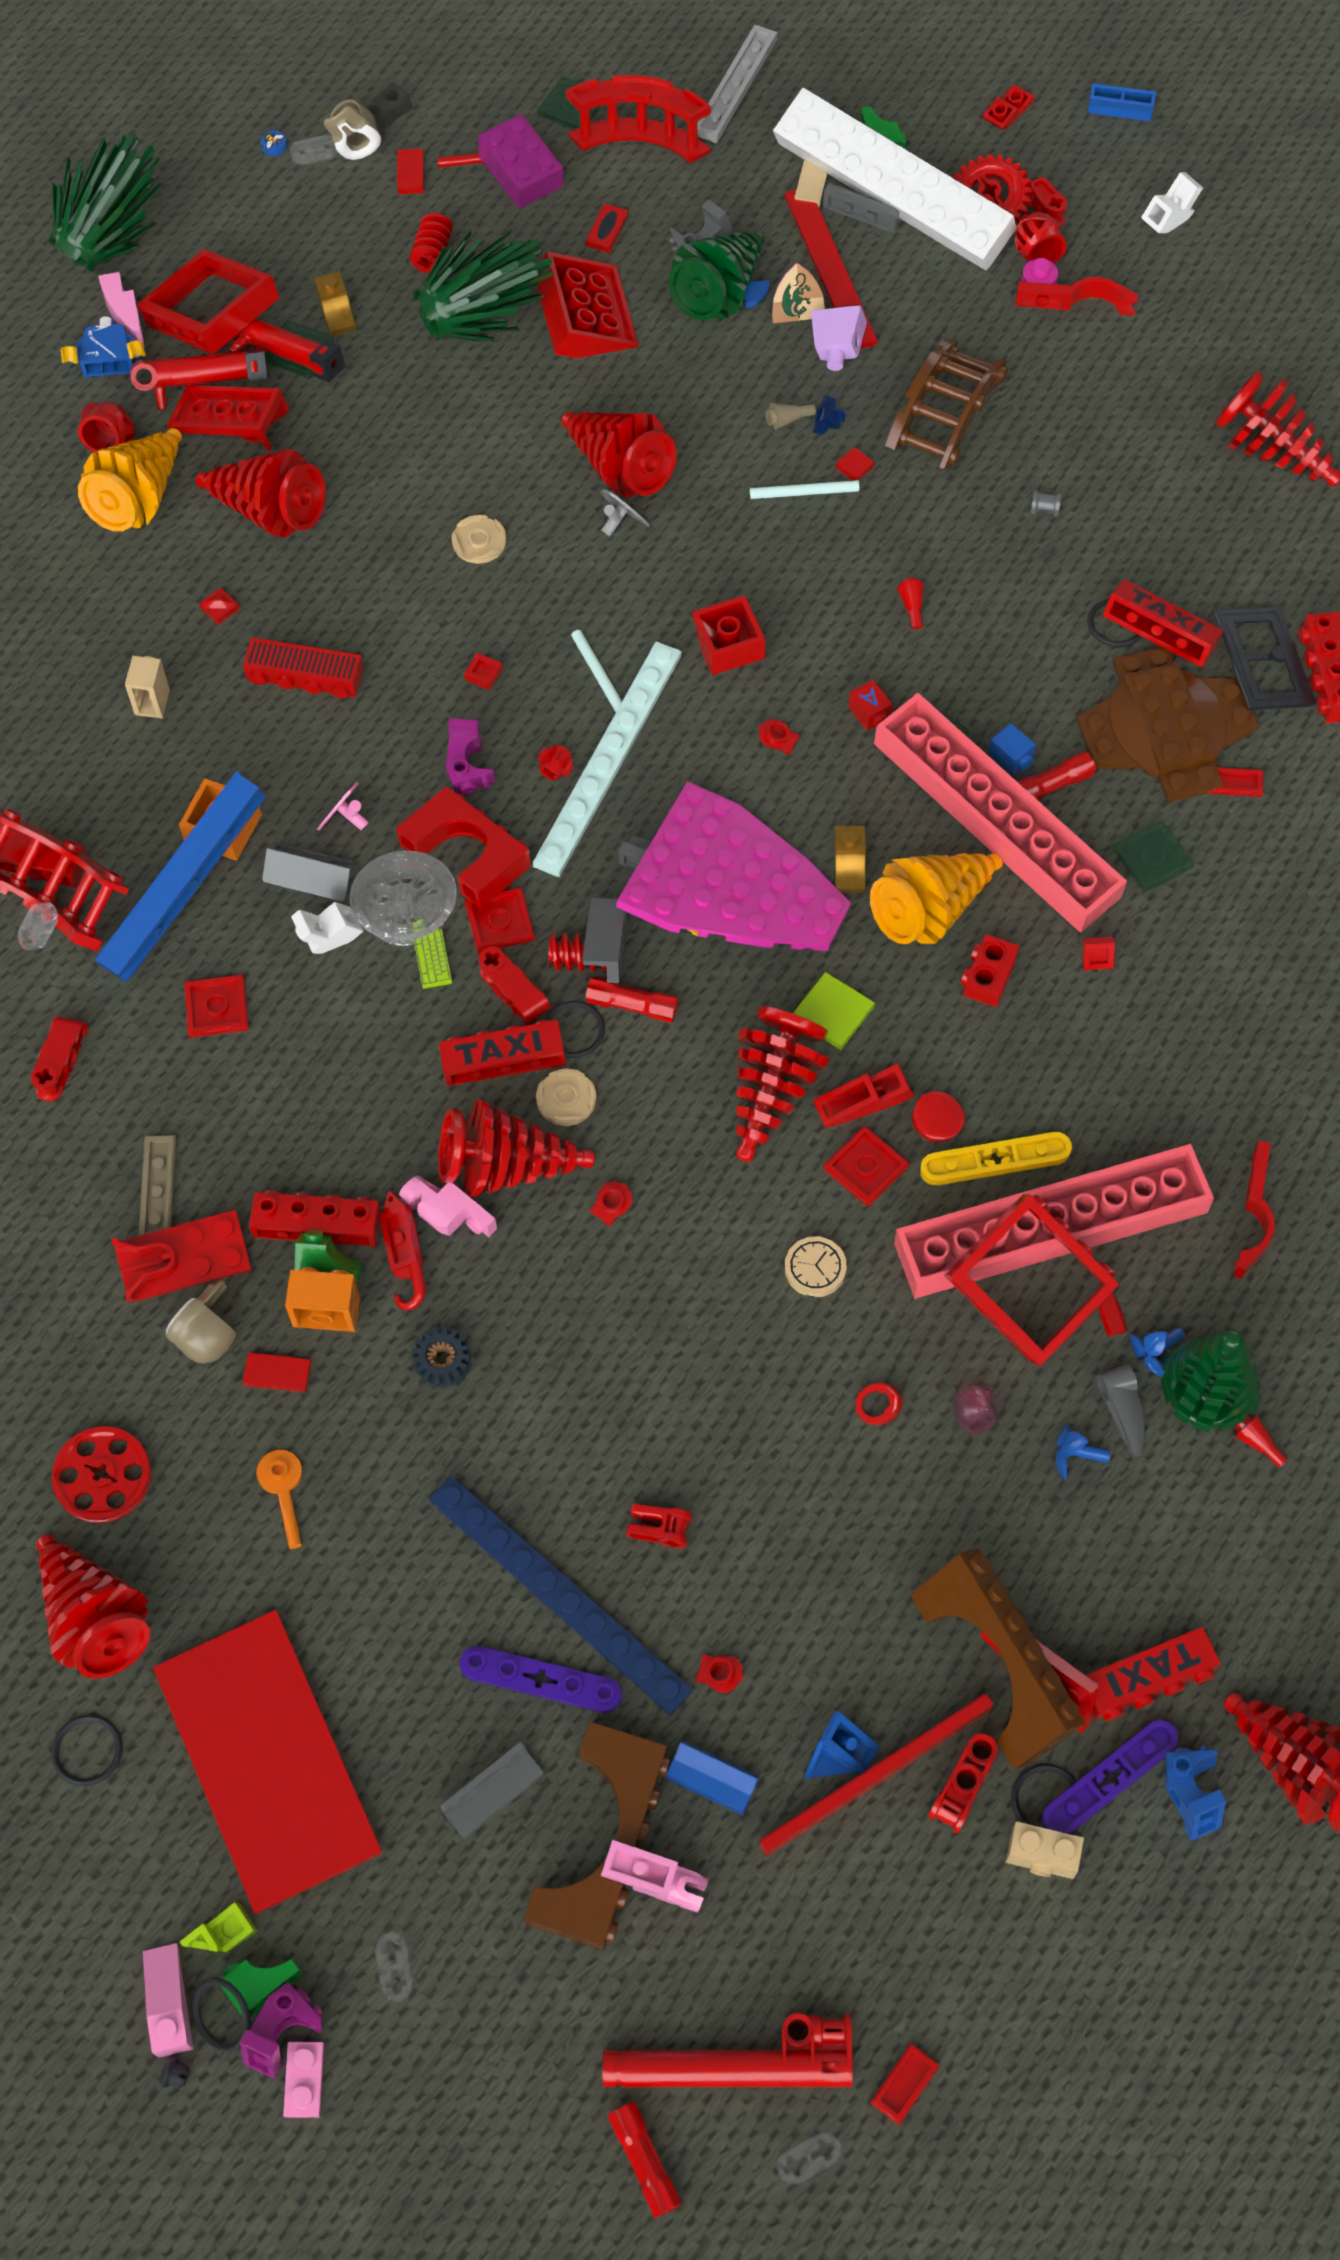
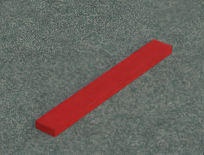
M797 189L785 192V200L832 307L840 308L861 305L817 203L795 199ZM861 305L867 320L860 349L877 345V338Z
M987 1694L974 1700L763 1837L760 1841V1849L768 1857L989 1713L993 1707L992 1701Z

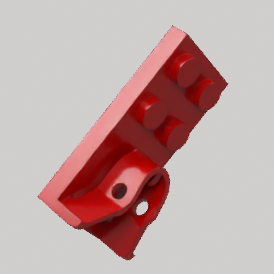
M187 385L167 426L169 429L176 428L184 434L240 436L246 441L261 443L267 451H270L272 445L266 436V432L269 426L286 415L290 408L280 389Z
M236 1210L121 1241L117 1237L111 1239L112 1245L115 1247L126 1291L125 1298L129 1304L252 1271Z

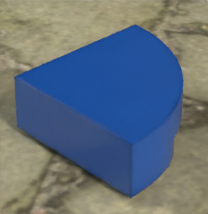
M769 280L751 281L749 283L744 298L746 308L756 306L758 302L767 296Z

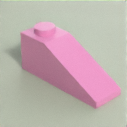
M175 1943L143 1951L146 2013L152 2053L157 2057H164L193 2050L178 1944Z

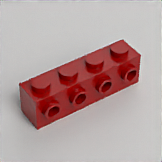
M1340 612L1306 615L1303 626L1299 627L1298 636L1300 643H1305L1306 651L1304 658L1306 666L1311 667L1312 690H1317L1319 696L1317 698V710L1319 714L1324 715L1325 723L1340 722Z
M267 1190L264 1193H254L249 1227L253 1238L297 1241L301 1233L308 1230L322 1231L323 1235H332L333 1244L376 1247L380 1223L379 1214L381 1211L378 1201L367 1197H358L354 1200L343 1199L338 1195L313 1197L308 1193L302 1192L295 1195H285L278 1191Z

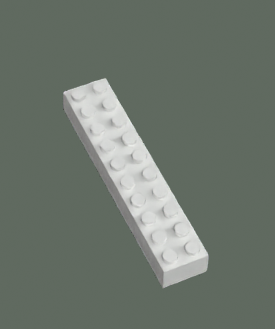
M805 88L801 89L773 130L781 146L827 172L828 175L859 194L899 210V218L984 270H987L992 265L1017 228L1014 215Z

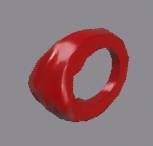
M879 1382L868 1385L856 1398V1413L862 1421L870 1425L887 1424L894 1420L901 1411L903 1404L902 1396L890 1384ZM873 1392L886 1393L890 1406L885 1409L884 1413L877 1417H870L865 1414L862 1406L865 1397Z

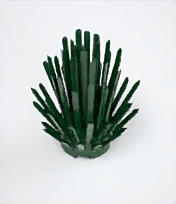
M135 133L127 138L123 135L118 145L114 144L108 157L104 154L107 144L103 137L98 149L94 153L81 186L83 166L80 162L78 163L69 202L68 197L72 177L69 172L71 160L68 156L63 192L59 184L56 186L52 183L53 232L47 241L52 246L55 245L61 249L60 251L78 265H86L85 268L90 273L93 272L97 264L140 248L141 245L139 244L133 245V242H126L159 224L153 222L146 227L139 225L131 230L145 220L146 217L144 215L147 211L142 210L132 219L131 217L164 184L159 183L153 190L151 188L148 189L154 182V178H150L154 173L152 170L160 158L154 159L153 155L156 150H153L152 145L146 148L141 157L136 156L137 152L134 149L140 140L136 137Z
M510 229L474 256V250L482 242V238L479 237L458 259L466 247V241L472 235L470 230L453 253L452 246L447 251L445 246H443L422 287L412 291L413 300L419 299L421 303L419 314L430 335L435 334V341L451 337L481 342L480 340L495 342L493 337L470 333L521 331L518 327H506L508 326V319L471 321L515 314L518 312L517 307L530 304L531 301L545 297L543 294L537 295L535 293L514 300L529 294V289L540 285L537 282L553 275L552 272L546 273V271L552 268V266H549L552 263L551 258L536 265L533 262L535 256L542 252L541 245L543 242L538 240L531 241L529 239L524 243L520 240L513 245L511 241L504 245L505 240L503 239L511 234Z

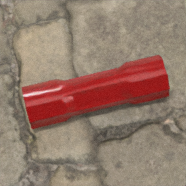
M1083 751L1065 759L1063 763L1035 776H1028L1017 782L1039 801L1043 796L1060 788L1094 776L1096 765L1089 752Z
M592 976L586 991V1003L607 1008L616 1007L645 1014L653 1019L673 1023L679 1004V996L658 991H644L617 983H607V979Z
M635 2102L626 2104L607 2115L617 2139L623 2146L638 2178L643 2195L654 2219L681 2206L680 2198L670 2177L663 2168Z

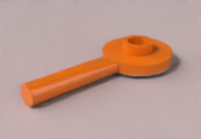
M286 1450L272 1451L260 1460L256 1471L257 1479L264 1490L272 1494H278L289 1549L301 1547L302 1543L290 1491L301 1480L302 1466L299 1459L293 1453Z

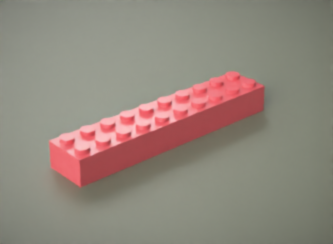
M919 693L915 694L877 725L874 745L992 853L998 854L1003 863L1080 933L1122 898L1127 880Z
M1188 1144L896 1229L894 1245L914 1299L954 1288L955 1286L944 1275L1024 1194H1031L1032 1196L1036 1194L1042 1198L1049 1206L1046 1211L1054 1219L1057 1217L1061 1218L1071 1228L1069 1234L1076 1241L1081 1239L1089 1247L1206 1214L1211 1207L1214 1197L1192 1145ZM1028 1210L971 1268L967 1275L973 1281H978L1070 1254L1071 1252Z

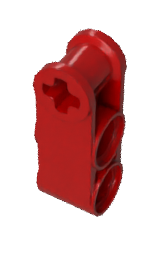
M488 947L480 953L481 977L493 989L499 999L501 997L504 999L502 1002L510 1007L514 1015H519L525 1021L523 1023L524 1026L529 1025L550 1009V1004L545 995L529 981L524 972L516 967L502 950L496 947Z
M56 1016L53 1019L49 1034L40 1049L39 1058L30 1077L33 1086L36 1088L37 1096L41 1100L54 1101L63 1093L69 1075L74 1069L71 1066L76 1064L79 1050L83 1047L81 1044L83 1036L88 1034V1024L86 1022L62 1016Z
M977 1734L969 1740L946 1786L939 1793L928 1815L930 1819L937 1818L953 1827V1832L957 1834L960 1832L972 1808L971 1805L998 1752L997 1744L991 1736ZM983 1746L989 1751L990 1757L984 1760L978 1759L974 1756L972 1748ZM961 1775H967L972 1778L974 1787L963 1789L958 1785L956 1778Z

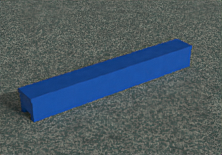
M238 771L235 772L96 957L95 962L125 982L132 977L264 801L266 796L259 792V787L244 778Z

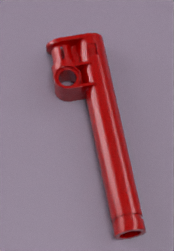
M845 2013L843 2019H822L820 2015L791 2014L783 2023L781 2033L782 2050H622V2052L603 2050V2087L622 2085V2087L852 2088L851 2014ZM793 2023L803 2024L808 2032L807 2037L801 2041L793 2040L788 2034L789 2026Z

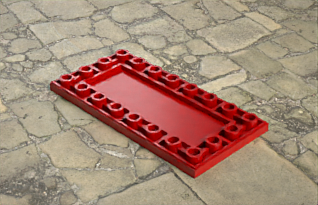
M276 1610L153 1667L256 1915L382 1854V1850Z

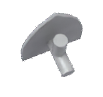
M605 489L601 490L600 493L603 497L617 506L615 508L613 505H607L604 508V513L609 519L601 530L603 533L610 537L626 513L647 527L650 526L641 515L612 492Z

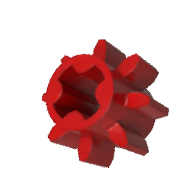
M553 745L549 749L544 747L537 758L540 761L538 766H540L541 774L553 781L558 780L561 776L568 778L574 768L571 765L573 759H571L570 751L561 745Z

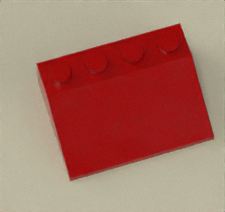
M547 251L542 261L548 258L552 259V263L549 264L552 268L546 271V273L552 272L553 275L537 282L540 284L537 287L539 294L545 295L544 298H541V303L555 354L582 358L637 348L639 345L617 266Z

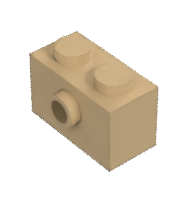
M132 656L125 686L134 714L163 718L170 689L161 659L151 656Z
M1015 1822L1011 1832L1006 1863L1030 1868V1872L1038 1876L1050 1877L1051 1874L1074 1879L1079 1869L1084 1838Z

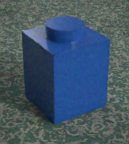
M1009 724L990 740L988 754L1010 774L1014 775L1020 769L1025 771L1031 766L1034 761L1035 744L1013 724Z

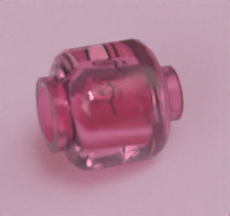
M969 1385L955 1395L953 1403L956 1420L963 1430L972 1434H981L988 1431L996 1423L998 1414L995 1398L988 1388Z

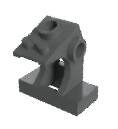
M708 199L701 206L705 216V224L698 233L682 235L672 227L670 228L672 237L668 239L671 245L676 244L672 246L674 253L677 252L681 245L689 244L688 241L734 234L727 213Z

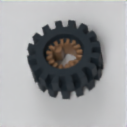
M437 1327L432 1328V1334H428L425 1331L422 1334L423 1339L420 1340L418 1338L416 1340V1348H413L412 1359L417 1375H420L424 1383L429 1382L432 1387H436V1384L440 1385L441 1388H446V1384L450 1383L452 1386L456 1385V1381L458 1379L462 1381L465 1378V1372H469L471 1355L466 1339L463 1335L460 1337L458 1331L454 1329L452 1333L449 1332L448 1327H443L442 1331L439 1332ZM439 1352L450 1354L446 1364L437 1365L436 1362L434 1363V1360L438 1359L437 1354Z

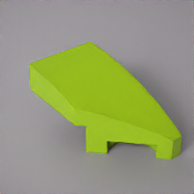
M234 1902L208 1924H201L182 1939L180 1943L184 1947L229 1952L258 1930L240 1902Z

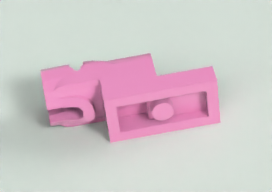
M417 1175L411 1178L399 1193L403 1203L411 1205L412 1210L417 1208L419 1217L442 1234L450 1236L466 1219L467 1226L478 1235L483 1232L487 1237H490L497 1230L495 1218L452 1182L447 1183L440 1189Z
M614 1840L611 1842L601 1873L603 1877L632 1886V1890L697 1913L703 1898L685 1891V1884L687 1883L688 1887L704 1891L709 1878L701 1876L697 1872L677 1866L678 1862Z

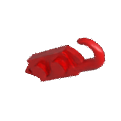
M388 1191L383 1213L379 1214L390 1270L399 1279H412L414 1296L410 1301L404 1302L398 1294L394 1295V1300L400 1309L413 1310L423 1302L426 1294V1284L421 1266L423 1259L411 1205L403 1203L394 1192Z

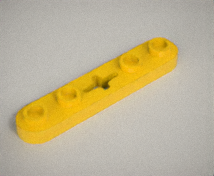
M1051 1132L935 1152L923 1158L920 1175L930 1185H944L1059 1165L1069 1159L1072 1143L1065 1134ZM992 1153H997L998 1157H1003L1000 1164H995L994 1160H989Z

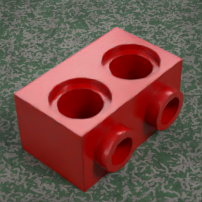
M985 934L982 944L976 943L973 949L971 960L974 963L972 968L966 967L960 983L965 985L963 996L997 1007L1016 962L1019 945ZM995 956L999 960H991L988 957ZM984 980L987 981L989 984L982 985L977 981Z

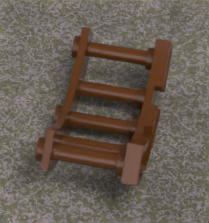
M951 338L941 341L938 344L940 349L938 353L932 351L920 368L905 396L907 399H910L903 413L898 411L885 444L886 447L894 450L901 449L902 445L909 444L942 457L943 459L939 467L942 469H948L951 465L957 463L961 452L958 448L976 411L982 410L986 396L999 383H1003L1008 372V368L1005 367L1007 360L1002 358L991 365L965 355L956 348L959 341ZM946 371L975 382L978 386L973 393L939 381L937 377L940 373ZM934 390L965 402L967 405L961 417L958 418L923 404L926 393ZM922 415L955 428L948 446L945 447L912 434L909 428L914 417Z

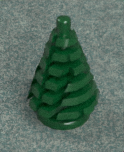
M762 231L737 232L730 236L725 234L715 236L716 238H701L702 240L688 241L692 245L688 243L681 245L675 253L677 257L673 258L668 281L670 295L676 306L685 315L695 320H709L711 318L728 319L729 313L723 308L734 315L744 301L762 250V245L765 242V236Z
M1233 1329L1213 1332L1212 1336L1205 1337L1204 1340L1200 1339L1202 1336L1200 1335L1179 1345L1175 1352L1168 1353L1161 1366V1369L1165 1371L1161 1384L1166 1405L1170 1400L1175 1409L1173 1415L1186 1425L1187 1423L1194 1425L1193 1428L1209 1432L1211 1428L1222 1427L1220 1431L1222 1432L1244 1422L1248 1412L1254 1414L1259 1406L1261 1396L1258 1391L1261 1384L1257 1365L1255 1362L1253 1366L1250 1364L1249 1349L1241 1334Z

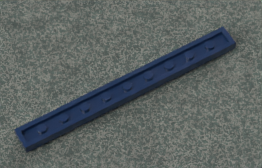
M452 1476L429 1498V1502L669 1716L693 1692L691 1687Z

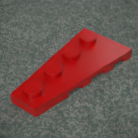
M981 1631L980 1637L1002 1657L993 1641ZM1036 1640L1086 1722L1077 1729L1082 1734L1090 1725L1099 1685Z

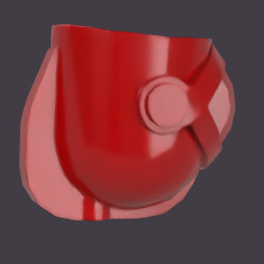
M1035 212L1030 215L1024 214L1020 218L1015 230V244L1018 253L1027 262L1033 259L1045 258L1055 264L1062 258L1067 245L1059 229L1058 221L1048 213Z
M92 402L83 408L78 427V436L82 444L90 451L99 454V450L108 449V447L118 446V444L134 440V424L125 409L118 404L112 402Z

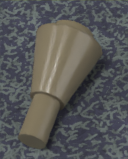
M770 403L765 413L768 425H773L774 430H777L800 419V417L815 415L816 408L814 404L797 406Z

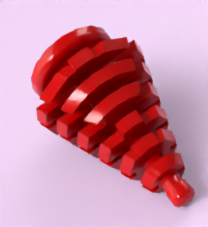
M1257 370L1214 422L1216 426L1223 428L1228 425L1237 413H1242L1247 417L1226 447L1234 451L1258 425L1261 427L1260 431L1255 434L1242 454L1249 457L1252 456L1266 438L1272 436L1274 439L1262 452L1258 460L1267 462L1276 454L1280 447L1284 446L1286 450L1277 460L1275 466L1285 467L1295 455L1299 460L1290 472L1299 475L1308 466L1312 471L1307 478L1316 480L1321 476L1331 487L1337 486L1340 483V471L1330 466L1333 460L1332 455L1329 451L1323 457L1318 455L1324 446L1321 437H1318L1310 447L1305 444L1315 431L1312 422L1307 424L1298 436L1293 434L1294 430L1306 416L1303 407H1300L1298 412L1296 411L1284 426L1280 423L1297 401L1294 392L1289 394L1287 399L1278 406L1272 415L1267 413L1287 388L1288 383L1282 378L1259 404L1252 399V395L1264 379L1263 374Z
M566 412L563 415L562 425L568 429L569 435L576 442L577 447L584 455L588 456L589 463L596 473L618 496V486H620V493L625 498L633 497L636 494L647 496L663 488L670 479L677 458L675 442L668 433L664 432V425L653 414H648V420L647 414L642 412L600 414L591 412L574 414Z
M284 449L273 454L268 453L259 457L255 456L249 460L239 461L238 465L227 464L223 465V467L213 468L209 473H198L195 479L196 485L199 488L207 489L211 496L221 500L223 504L230 506L234 511L241 513L245 518L253 521L254 524L279 538V535L286 538L296 530H309L322 515L326 499L324 477L319 468L311 463H307L304 457L300 458L301 454L294 449Z
M759 1007L757 1018L763 1024L779 1031L778 1036L773 1034L770 1036L767 1032L755 1029L753 1032L748 1028L739 1030L738 1039L749 1047L754 1048H750L748 1051L744 1047H739V1060L758 1070L762 1068L766 1071V1073L763 1072L762 1074L755 1069L737 1067V1077L740 1080L760 1088L759 1092L752 1088L737 1087V1097L754 1105L753 1109L740 1105L737 1106L736 1115L748 1121L746 1127L736 1125V1135L743 1138L741 1145L738 1146L736 1151V1157L744 1162L753 1161L757 1143L765 1145L771 1138L769 1135L762 1133L763 1128L778 1130L779 1126L783 1123L782 1120L769 1115L770 1110L786 1115L790 1114L795 1107L791 1103L775 1097L776 1092L783 1097L798 1098L800 1100L805 1095L806 1090L790 1081L801 1084L804 1081L811 1085L816 1081L818 1075L807 1068L813 1066L817 1070L825 1069L830 1061L826 1056L820 1055L818 1052L799 1043L796 1046L794 1045L797 1038L813 1042L825 1040L828 1033L826 1028L801 1016L772 1007ZM786 1077L790 1081L788 1083L783 1081L781 1078Z
M477 1099L471 1109L470 1117L468 1116L467 1124H465V1118L460 1110H447L439 1138L438 1171L440 1180L443 1183H451L457 1180L462 1165L465 1166L463 1173L465 1193L469 1197L480 1195L483 1189L487 1193L500 1190L502 1185L506 1189L516 1187L522 1178L523 1182L528 1184L536 1182L537 1175L542 1174L541 1178L555 1177L558 1166L561 1174L572 1173L575 1166L592 1168L595 1163V1153L592 1150H576L575 1143L567 1139L563 1140L560 1148L558 1135L546 1132L543 1137L542 1128L531 1123L527 1132L525 1121L515 1115L509 1118L505 1110L498 1107L491 1110L488 1102Z
M46 1534L41 1536L36 1542V1547L40 1552L38 1559L44 1587L42 1592L46 1603L44 1609L48 1620L47 1630L52 1656L57 1663L60 1661L62 1666L69 1668L76 1666L82 1676L91 1679L107 1678L123 1671L140 1657L150 1640V1628L145 1622L149 1609L144 1607L148 1603L146 1597L136 1588L103 1569L95 1562L88 1560L84 1555L74 1552L71 1547L64 1543H57L52 1535Z
M1230 1694L1224 1701L1225 1710L1238 1717L1236 1725L1242 1735H1249L1248 1742L1254 1753L1259 1754L1260 1751H1264L1260 1757L1262 1764L1267 1771L1272 1770L1273 1780L1279 1788L1284 1789L1286 1799L1291 1806L1296 1807V1812L1301 1821L1308 1825L1309 1822L1315 1823L1326 1817L1327 1814L1322 1809V1806L1327 1801L1331 1804L1328 1813L1329 1824L1335 1831L1340 1832V1726L1334 1724L1329 1726L1328 1722L1312 1718L1310 1719L1311 1723L1305 1728L1304 1726L1309 1721L1307 1715L1294 1712L1289 1717L1288 1709L1273 1705L1268 1709L1266 1702L1256 1699L1248 1704L1239 1694ZM1278 1763L1279 1765L1274 1770L1273 1767Z

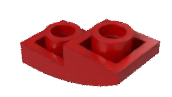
M1013 84L1002 99L997 97L982 115V118L1001 130H1005L1034 103V95Z

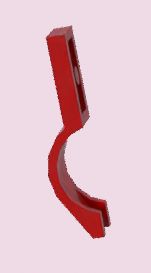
M1087 277L1075 282L1072 286L1019 281L1016 306L1070 310L1073 304L1079 300L1093 297L1111 302L1118 309L1120 315L1134 316L1135 309L1131 306L1132 303H1137L1138 294L1111 279L1103 277Z
M1258 1141L1253 1152L1245 1209L1252 1212L1261 1223L1264 1233L1263 1241L1252 1249L1240 1252L1239 1260H1236L1234 1277L1242 1278L1265 1254L1275 1231L1274 1215L1269 1205L1262 1199L1271 1145L1268 1142Z

